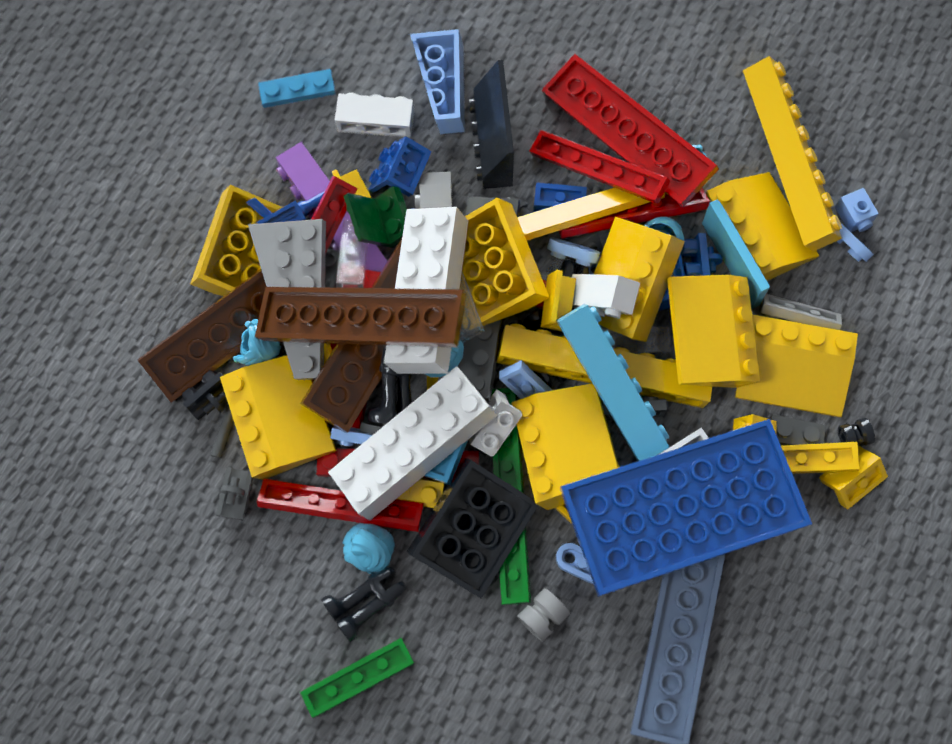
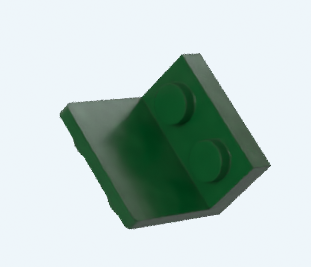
M392 186L375 199L351 193L344 195L347 212L350 215L354 233L359 242L391 248L399 244L403 237L407 211L399 187Z

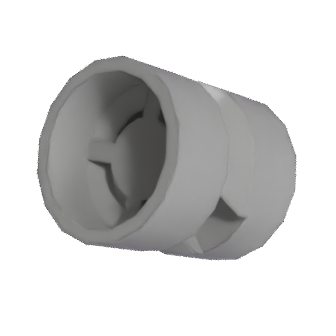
M544 588L534 598V605H527L517 618L543 643L554 631L553 625H560L570 615V612L554 594Z

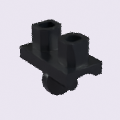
M209 370L202 376V382L205 385L197 391L192 387L182 393L184 406L197 420L201 419L205 414L208 415L215 408L220 413L224 411L220 404L227 398L220 379L223 375L220 372L216 374Z

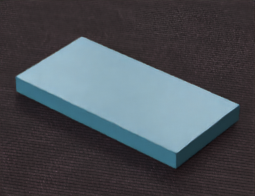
M720 200L712 201L709 203L702 225L717 251L722 255V259L731 275L748 278L751 309L760 306L770 286Z

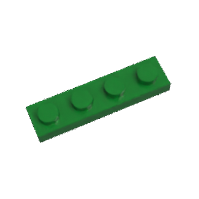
M399 638L306 688L300 694L311 717L314 719L415 663L402 638Z

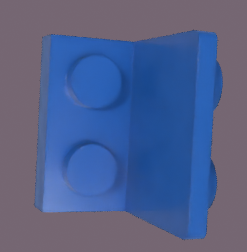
M407 136L398 142L394 141L389 148L385 147L378 158L380 165L378 169L372 172L369 178L371 185L368 191L374 193L385 185H389L391 187H399L401 193L408 197L412 196L432 151Z

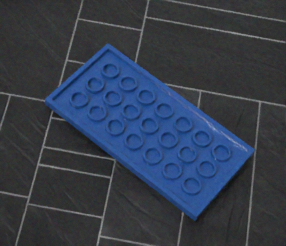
M770 419L560 487L598 597L812 524Z

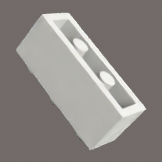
M356 93L338 94L335 115L337 132L411 137L414 116L413 99L405 97L387 98L380 95L361 96Z
M572 274V278H576L573 308L576 309L583 304H587L589 308L594 306L600 317L607 315L620 318L621 314H633L640 286L639 282L619 275Z

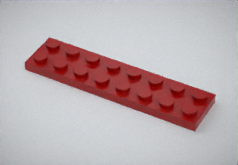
M576 54L568 60L541 90L546 97L623 160L667 177L670 183L665 194L682 208L719 170L714 162Z

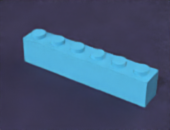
M583 304L557 319L558 325L635 458L641 461L656 456L670 448L666 442L669 439L668 433L662 424L657 426L653 419V416L656 415L649 401L643 402L639 395L642 392V388L635 377L630 379L625 371L629 368L622 354L616 355L612 346L615 345L611 334L608 330L603 332L598 324L602 319L595 307L589 308L587 304Z

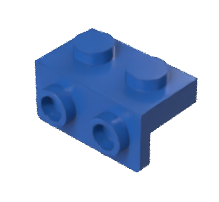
M536 182L533 212L585 197L587 187Z

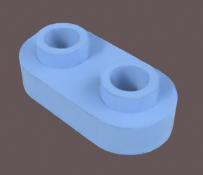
M841 223L842 229L839 232L842 239L837 242L841 244L844 241L851 247L848 253L858 262L861 259L867 262L874 254Z
M553 237L549 239L547 249L551 250L550 255L560 259H566V256L576 258V263L589 267L591 263H597L600 252L595 249Z
M573 543L562 545L556 554L558 567L577 578L593 584L581 547ZM572 554L575 557V561L567 563L564 559L565 555Z

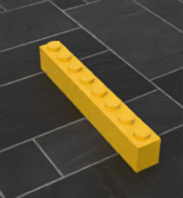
M768 56L744 69L743 73L803 244L814 252L842 239L839 232L842 229L839 218L833 215L831 209L834 206L833 200L828 192L825 193L823 184L826 183L822 172L816 168L817 156L814 150L808 146L809 134L806 128L800 124L801 112L798 106L793 104L791 99L794 96L793 90L783 77L786 75V71L780 61L776 62Z
M520 324L505 325L496 363L511 366L522 360L532 371L592 383L565 336H554L546 330H527L525 326ZM615 347L613 349L616 355L622 354L629 368L625 371L629 378L635 377L642 388V392L639 395L658 397V399H666V401L704 408L710 403L713 386L678 384L676 359L661 360L655 358L653 354H634L622 347Z

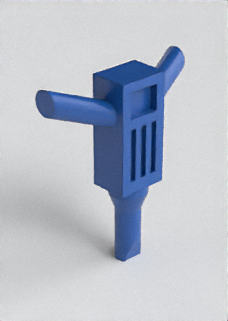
M325 191L307 201L297 203L295 200L274 213L256 198H252L246 203L263 217V219L257 222L258 224L306 220L305 216L309 215L318 206Z

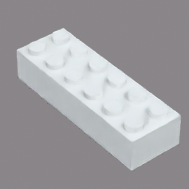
M457 207L407 209L395 288H460L468 220ZM386 345L384 364L398 374H448L452 347Z
M456 366L328 473L357 513L371 520L494 419L497 414L465 374Z

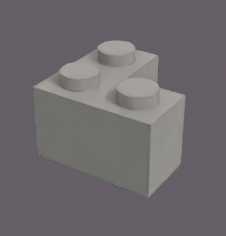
M451 172L422 173L420 182L416 186L415 209L452 207Z

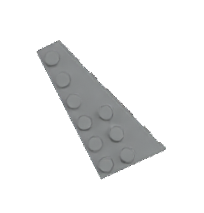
M316 219L248 224L267 287H325L326 221ZM283 342L294 379L315 380L324 366V343Z

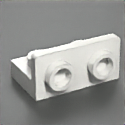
M497 389L491 396V401L487 402L497 416L469 438L470 445L490 456L496 454L522 417V412L510 405L506 395Z

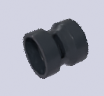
M867 418L858 419L852 425L846 423L838 426V436L841 443L857 442V445L863 444L867 446L875 442L874 429Z

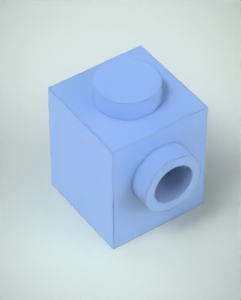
M864 188L841 197L835 206L844 225L850 232L855 230L863 232L873 226L872 222L879 214Z

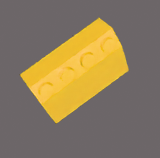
M770 172L730 180L706 191L710 202L717 199L720 200L767 281L819 257L817 251L813 252L804 246L791 207Z
M229 185L221 194L190 285L216 295L225 296L258 272L261 266L248 224H258L257 222L263 219V217L246 202L256 198L272 213L283 207L233 185Z
M495 198L465 216L468 220L459 289H463L467 293L463 317L468 330H474L523 312L550 298L511 203Z
M615 217L594 275H619L639 282L640 286L632 315L621 314L620 318L605 315L601 317L602 321L598 322V324L629 338L646 342L668 286L667 278L672 276L685 241L649 227Z
M735 275L675 276L667 278L678 384L738 388L760 382L748 278Z
M752 314L760 382L736 388L735 398L841 418L854 365L858 334Z
M287 355L245 366L220 377L252 478L268 479L337 451L333 439L330 438L331 433L327 421L300 404L311 387L313 380L294 379Z
M593 383L536 393L512 402V406L522 412L517 428L537 505L546 510L565 505L560 491L561 486L619 468L600 396Z

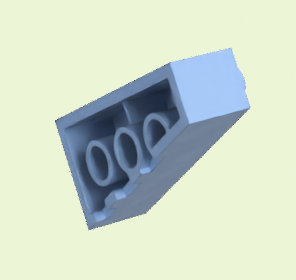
M459 29L410 34L440 134L465 132L464 56Z

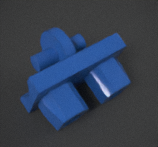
M698 233L694 239H684L685 242L681 250V256H691L692 263L685 262L683 264L685 276H705L715 273L716 265L721 264L723 261L722 255L714 253L713 247H707L706 233Z

